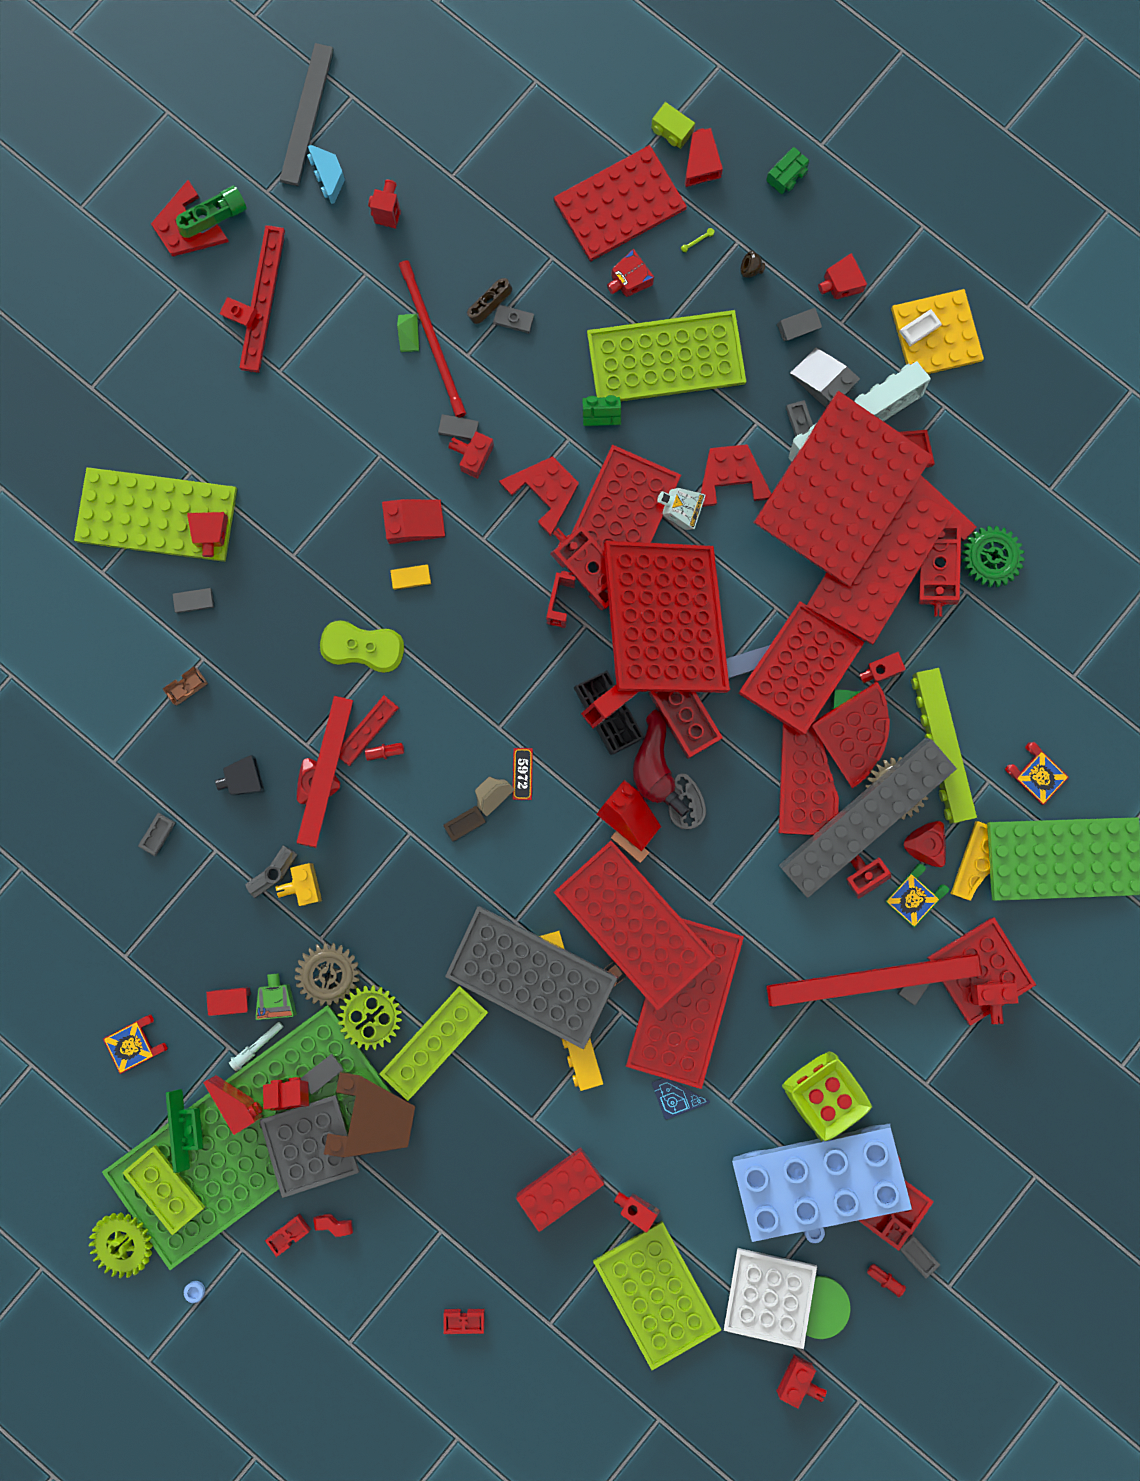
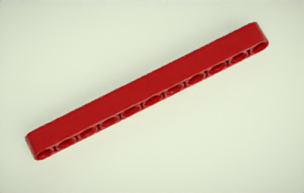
M978 954L773 984L766 986L769 1006H781L982 975L980 957Z

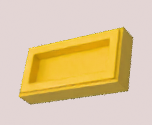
M428 565L390 570L393 590L431 584Z

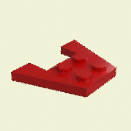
M189 180L186 181L151 223L172 257L229 242L218 224L204 233L200 232L189 238L179 234L176 223L177 216L186 211L185 206L199 198Z
M748 444L710 448L701 488V494L705 495L702 507L717 504L715 487L751 483L754 501L769 499L771 492Z
M553 456L499 481L511 496L527 484L550 508L538 521L539 525L550 536L553 534L579 486L578 481Z

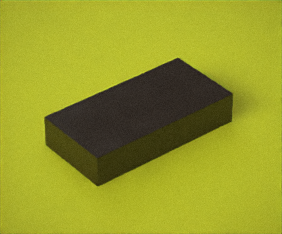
M474 806L443 826L452 842L485 824L486 821L478 807Z

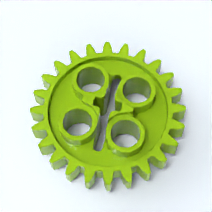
M374 985L371 986L370 991H368L367 986H363V992L356 988V995L350 992L349 996L351 999H343L346 1006H339L340 1009L344 1010L343 1013L337 1014V1016L343 1018V1020L337 1022L339 1025H344L340 1032H347L344 1039L351 1037V1045L357 1042V1048H360L364 1044L365 1050H368L369 1045L374 1050H376V1044L384 1047V1040L390 1043L389 1036L396 1037L393 1030L400 1029L396 1022L402 1021V1019L397 1018V1015L402 1013V1011L395 1009L400 1004L392 1003L395 996L388 998L389 991L383 994L382 987L375 991ZM369 998H374L376 1001V1006L373 1009H369L366 1006ZM381 1005L384 1006L381 1011L372 1017L373 1022L367 1021L361 1028L356 1030V1026L367 1019V1013L373 1014ZM354 1011H359L361 1014V1018L357 1022L351 1020V1014ZM382 1013L388 1015V1021L385 1024H381L378 1019ZM367 1026H371L373 1029V1034L370 1037H365L363 1034V1030Z

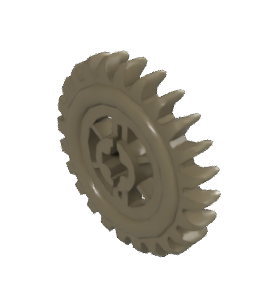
M325 942L323 949L316 944V951L309 948L310 955L302 954L305 961L298 960V964L301 967H296L295 971L300 974L295 975V979L300 980L296 986L303 987L300 990V994L307 993L305 996L306 1000L312 997L313 1004L319 1000L320 1006H323L325 1001H327L328 1006H331L332 1001L339 1004V998L342 1000L346 999L345 994L349 995L351 992L350 988H357L353 982H358L359 977L354 975L359 974L360 970L354 969L358 966V962H352L355 959L354 955L348 957L349 949L342 952L343 946L340 945L338 949H335V943H332L331 947L328 948ZM336 963L340 968L335 969L333 964ZM317 968L318 975L313 978V972ZM328 968H329V969H330V974H328V976L326 977V980H325L324 974L327 972V970H328ZM342 972L341 980L338 982L336 980V973ZM320 979V981L322 982L321 987L318 986L315 983V981ZM333 982L337 984L336 986L329 988V984H332Z

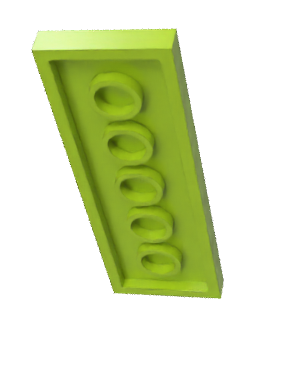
M459 986L379 1075L409 1101L486 1016L488 1011Z

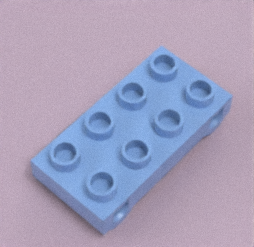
M890 1124L869 1126L839 1134L825 1142L815 1139L768 1150L752 1151L735 1156L732 1161L752 1242L912 1209Z

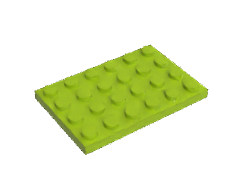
M663 1221L650 1227L647 1233L643 1231L593 1260L651 1370L656 1369L721 1331L720 1325Z

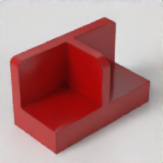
M250 987L208 991V1015L248 1012L247 996L251 995Z

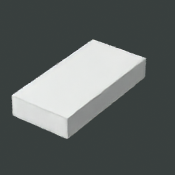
M932 309L903 327L899 332L908 345L912 346L939 328L942 323Z

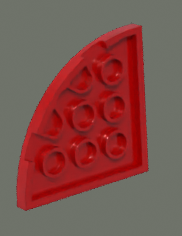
M879 683L872 684L811 724L852 788L861 783L871 773L870 771L877 761L880 760L888 740L890 719L887 701Z

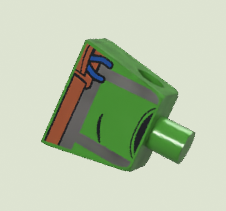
M279 973L268 974V986L259 987L256 1020L293 1017L297 1015L290 985H280Z

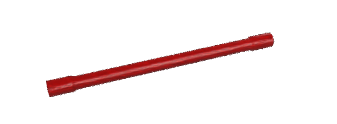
M408 260L399 263L401 273L407 283L448 392L456 417L461 418L466 415L462 400L458 395L415 281V275Z

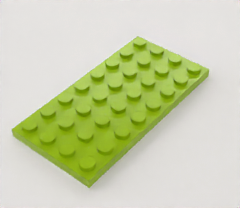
M735 310L587 330L597 398L614 395L620 397L621 401L746 384Z
M86 467L74 541L77 543L226 562L237 488ZM224 512L228 516L224 546L214 547V557H203L202 547H196L192 543L187 513Z

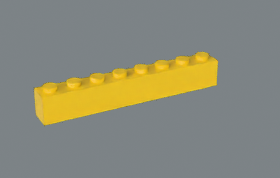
M560 931L539 936L564 949ZM562 1039L564 1049H569L570 1055L567 1056L569 1067H574L575 1075H572L575 1087L579 1086L580 1091L603 1085L591 1039H589L585 1049H581Z

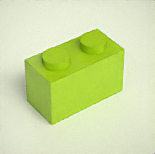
M665 102L652 118L651 128L655 134L666 138L672 146H677L681 149L693 134L695 122Z

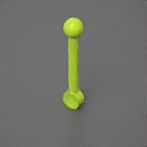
M709 228L704 235L687 245H683L681 247L682 252H687L688 248L704 238L712 237L714 229Z

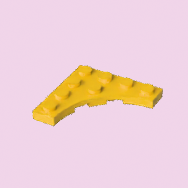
M975 821L951 891L952 895L971 901L977 887L990 874L987 824Z

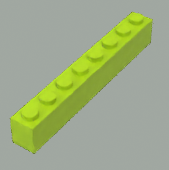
M935 668L917 672L912 675L911 684L912 688L916 689V704L921 709L922 716H920V720L927 733L925 738L932 739L957 768L940 783L941 790L939 791L941 801H944L946 808L944 809V816L946 820H949V824L977 818L940 670Z

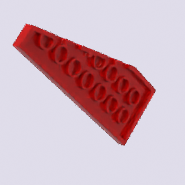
M782 723L778 833L814 835L838 814V793L834 786L823 742L812 725L803 736Z

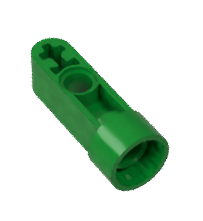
M232 185L219 192L218 195L179 214L176 218L179 234L185 238L192 237L229 217H234L246 211L247 207L238 189ZM201 215L206 216L205 218H202V219H201V218H198V217L201 216Z

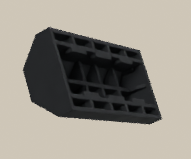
M604 671L576 685L574 690L584 708L587 709L594 701L614 687L615 683L609 672ZM626 703L595 727L610 755L644 738Z

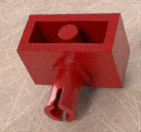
M385 180L383 191L374 190L373 196L369 198L368 206L371 209V216H373L375 224L396 229L401 210L397 194H394L397 184L392 180Z
M475 432L471 442L466 444L453 437L452 442L449 444V449L463 454L459 464L461 471L478 479L494 447L493 439Z
M858 854L855 859L850 861L857 872L847 878V884L857 898L860 899L889 880L891 872L880 857L866 865Z
M1017 983L971 984L972 1004L990 1006L991 1024H1004L1002 1006L1004 1004L1018 1003Z
M795 1354L793 1355L777 1389L780 1400L797 1409L806 1394L821 1403L824 1401L822 1396L825 1397L827 1391L811 1383L816 1372L812 1363Z

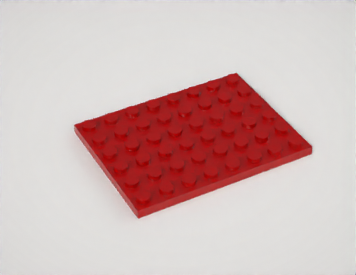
M837 391L753 523L846 586H850L933 455L849 397Z
M605 541L604 554L617 691L727 693L730 691L714 546Z

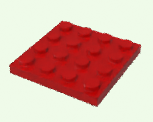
M994 917L927 957L929 961L966 955H979L982 975L942 981L970 1026L990 1014V1006L972 1004L971 984L1014 982L1017 983L1018 996L1036 986V983Z

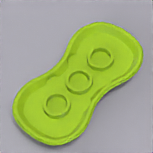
M334 621L328 624L322 633L320 651L323 658L332 664L361 663L375 671L385 673L395 670L401 663L404 653V642L401 635L391 629L368 631L359 629L346 621Z

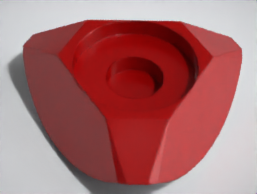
M310 758L304 759L300 768L297 785V801L300 804H307L317 761ZM334 776L329 797L340 788V781L336 776Z
M931 822L913 831L904 841L906 851L915 859L925 864L943 867L946 863V838L943 822Z

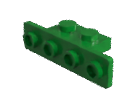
M182 1089L166 1092L173 1173L190 1169L188 1150L203 1148L200 1108L184 1109Z

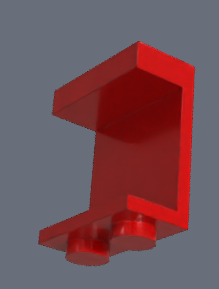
M561 571V573L556 572L546 619L548 625L566 628L567 614L554 611L559 585L574 588L575 576H572L570 572Z

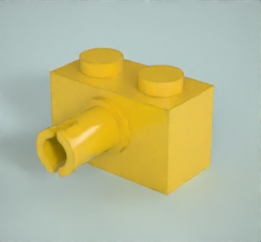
M313 863L290 868L293 878L292 882L276 886V891L284 890L277 893L278 898L296 894L299 906L322 901Z

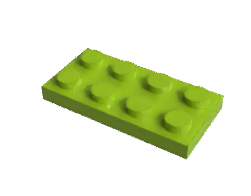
M156 1145L122 1172L171 1235L176 1233L205 1208L179 1173H173V1166Z

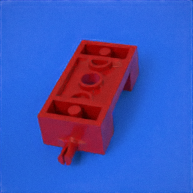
M947 524L920 567L919 604L934 606V617L938 616V610L939 617H942V606L958 605L960 600L961 524ZM942 558L945 560L946 565L939 568L935 565V560Z
M582 525L567 536L557 528L553 534L560 542L550 555L562 568L566 567L590 593L588 597L600 610L606 609L609 606L604 550ZM590 562L596 563L598 567L595 573H591L588 570Z

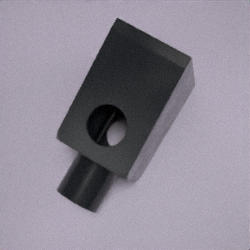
M252 755L224 767L225 777L215 780L218 791L228 788L230 795L265 792L256 757Z

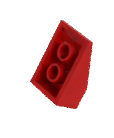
M401 499L382 502L386 539L389 544L445 537L441 500Z
M625 780L596 814L641 852L661 827L640 792Z
M217 1075L203 1082L233 1135L263 1116L261 1113L263 1112L262 1107L257 1101L255 1102L253 1098Z

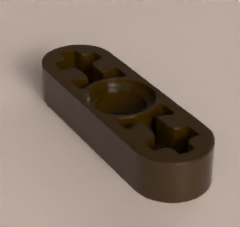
M501 278L497 280L468 309L467 314L473 323H481L511 294L512 286L508 279ZM494 298L492 302L486 303L489 299Z

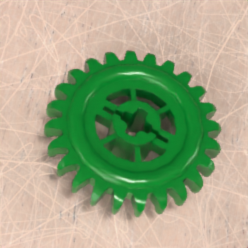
M987 526L986 531L984 528H980V534L974 531L972 533L974 538L968 537L967 541L970 543L963 545L968 550L961 553L967 556L962 560V562L968 563L964 570L971 569L968 576L975 574L974 582L981 579V586L988 581L989 588L994 582L996 587H999L1001 581L1004 586L1008 584V579L1010 582L1014 581L1013 575H1019L1017 569L1023 568V565L1019 562L1025 561L1020 556L1025 553L1024 550H1019L1022 543H1016L1018 537L1012 538V531L1006 534V528L999 531L998 526H995L994 530H992L991 526ZM990 543L989 549L983 548L984 545ZM993 543L999 544L1003 548L994 547ZM1002 550H1005V551H1006L1007 557H1006V556H1003V551H1002ZM998 563L1004 564L1002 568H997Z

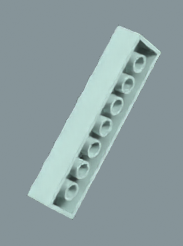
M916 361L912 365H905L898 374L890 375L881 385L876 384L867 394L859 395L854 402L884 422L921 398L931 378ZM816 424L810 427L804 435L801 433L793 439L788 457L791 462Z

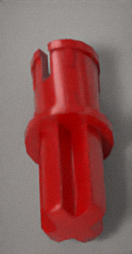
M402 743L382 744L379 747L365 749L367 761L378 758L387 759L388 756L404 753V745Z
M875 1264L869 1266L867 1270L868 1275L881 1283V1287H886L897 1297L903 1295L906 1287L895 1280L891 1273L887 1274Z

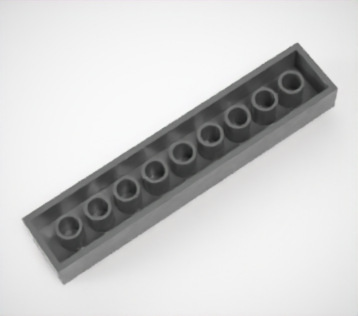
M925 738L779 864V866L807 898L810 897L957 770V768L932 739Z

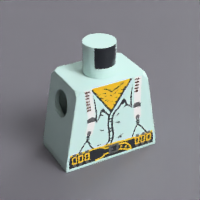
M676 488L671 489L669 494L661 492L657 501L665 505L662 512L663 516L682 529L690 530L695 529L705 495Z

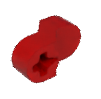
M331 1214L319 1215L313 1218L314 1228L317 1231L328 1229L335 1237L353 1233L352 1220L338 1221Z

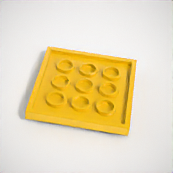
M965 289L892 306L891 311L906 365H912L917 361L927 374H932L984 360ZM932 309L942 325L912 346H909L899 331Z

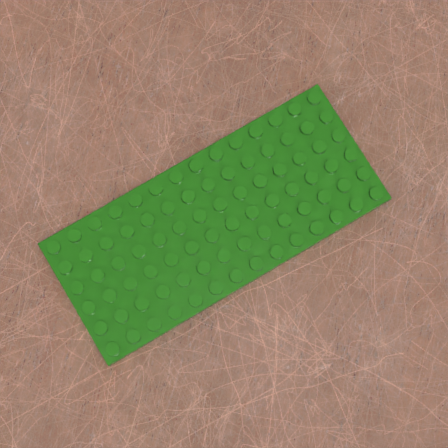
M328 1005L225 1080L261 1105L263 1116L260 1119L290 1110H264L263 1085L271 1084L270 1081L283 1080V1083L289 1082V1078H301L332 1053L344 1068L341 1072L360 1075L392 1093L363 1051L357 1048V1043L355 1042L351 1045V1037L344 1039L347 1032H340L344 1025L337 1023L340 1019L331 1006ZM339 1074L313 1094L309 1092V1103L336 1095ZM209 1093L189 1107L200 1108L203 1148L188 1150L190 1169L179 1172V1175L203 1203L205 1208L176 1233L171 1235L122 1173L155 1145L172 1165L168 1123L102 1171L132 1217L138 1219V1224L141 1222L144 1224L143 1229H148L146 1235L151 1236L150 1243H152L169 1270L173 1269L279 1189L260 1125V1119L233 1135ZM337 1094L349 1133L355 1097Z

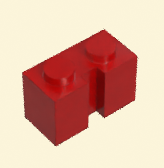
M300 1077L289 1078V1082L283 1083V1080L270 1081L271 1084L263 1085L264 1110L276 1111L309 1106L308 1082L302 1081Z

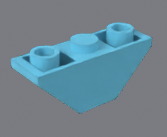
M310 145L308 146L310 154L307 155L311 166H316L317 170L314 173L318 182L322 181L323 183L321 190L325 199L329 198L331 204H333L345 181L342 169L335 154Z

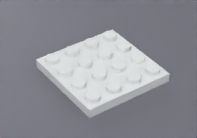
M737 1248L724 1331L804 1349L817 1265Z

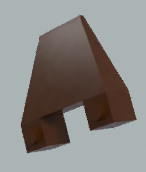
M340 1072L336 1093L354 1096V1108L348 1137L328 1133L324 1154L347 1158L408 1147L415 1106L360 1075Z

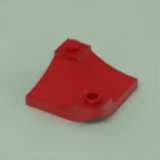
M905 1181L912 1207L911 1210L858 1220L898 1251L909 1235H912L934 1202L907 1181Z

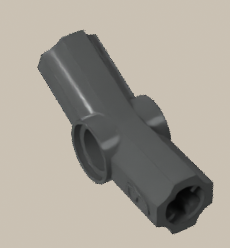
M283 845L271 865L264 872L245 884L249 893L256 898L276 883L281 882L298 854ZM273 869H276L279 873L276 880H273L270 876Z

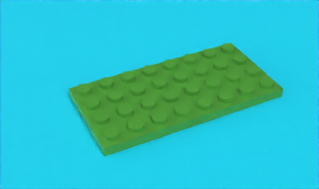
M1139 817L987 823L992 901L1140 895Z

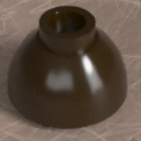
M749 251L741 263L742 276L749 278L764 272L765 263L762 262L761 257L756 252Z

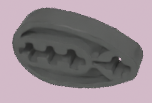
M679 774L674 779L676 785L675 792L681 800H683V796L691 800L688 803V807L692 809L689 816L694 818V822L691 823V826H688L683 821L687 816L681 817L671 806H668L669 817L677 827L693 829L699 826L705 818L706 807L704 799L696 783L687 774ZM680 777L688 781L685 784V793L682 786L677 784L680 781Z

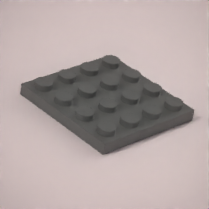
M337 1094L311 1102L307 1107L293 1108L259 1120L282 1198L360 1172L355 1156L343 1158L324 1154L328 1133L348 1137V1130Z

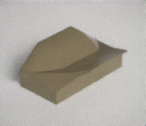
M488 777L475 790L478 801L477 807L488 816L515 789L505 779L499 780Z

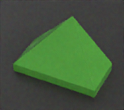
M417 314L398 315L397 328L400 351H419Z

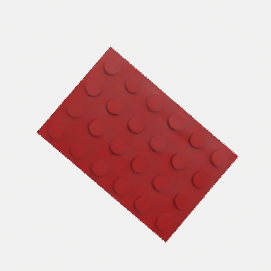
M650 145L554 197V202L590 262L685 211L687 208Z
M612 445L572 533L582 525L603 550L605 541L651 543L663 517L662 512L665 506L657 501L658 496L661 492L669 494L671 489H675L681 474Z
M800 601L738 694L804 736L865 642L806 607L807 605Z

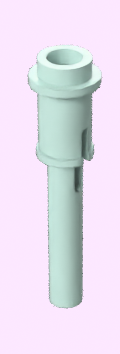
M277 1022L250 1047H245L235 1058L232 1057L229 1062L230 1066L235 1071L242 1069V1066L255 1056L254 1053L284 1026Z

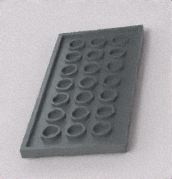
M481 906L477 907L445 976L581 1049H585L618 979V976Z

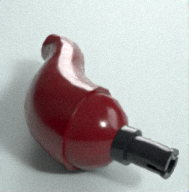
M655 709L646 718L648 729L634 760V781L645 800L649 799L656 803L664 802L683 817L689 812L690 808L675 792V780L666 764L664 756L667 733L666 722L662 714Z

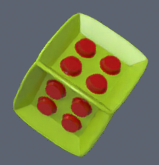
M831 1051L809 1062L782 1084V1088L797 1111L822 1142L830 1140L864 1117L872 1108L868 1097L851 1072L839 1060L838 1056Z

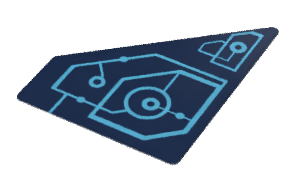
M662 1078L652 1082L665 1120L710 1103L709 1100L672 1080Z

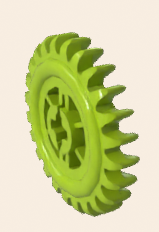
M120 1212L118 1215L112 1213L110 1216H105L92 1229V1232L96 1233L91 1234L89 1237L90 1239H95L89 1246L96 1247L90 1254H98L93 1262L101 1260L98 1268L106 1265L104 1273L112 1269L111 1277H114L118 1271L119 1278H122L125 1273L127 1278L132 1273L133 1275L138 1274L139 1270L141 1271L145 1268V1265L149 1262V1257L152 1255V1251L149 1249L153 1245L148 1242L151 1236L146 1235L148 1229H143L144 1224L142 1222L138 1224L136 1217L132 1220L130 1214L124 1217V1214ZM115 1232V1239L110 1238L112 1233ZM129 1237V1239H128L126 1242H124V1243L120 1246V1244H121L126 1238ZM127 1251H134L133 1254L128 1257Z

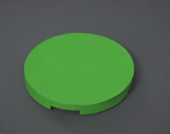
M817 1275L815 1276L806 1335L815 1339H827L837 1335L846 1326L850 1316V1301L847 1293L837 1281L830 1277Z

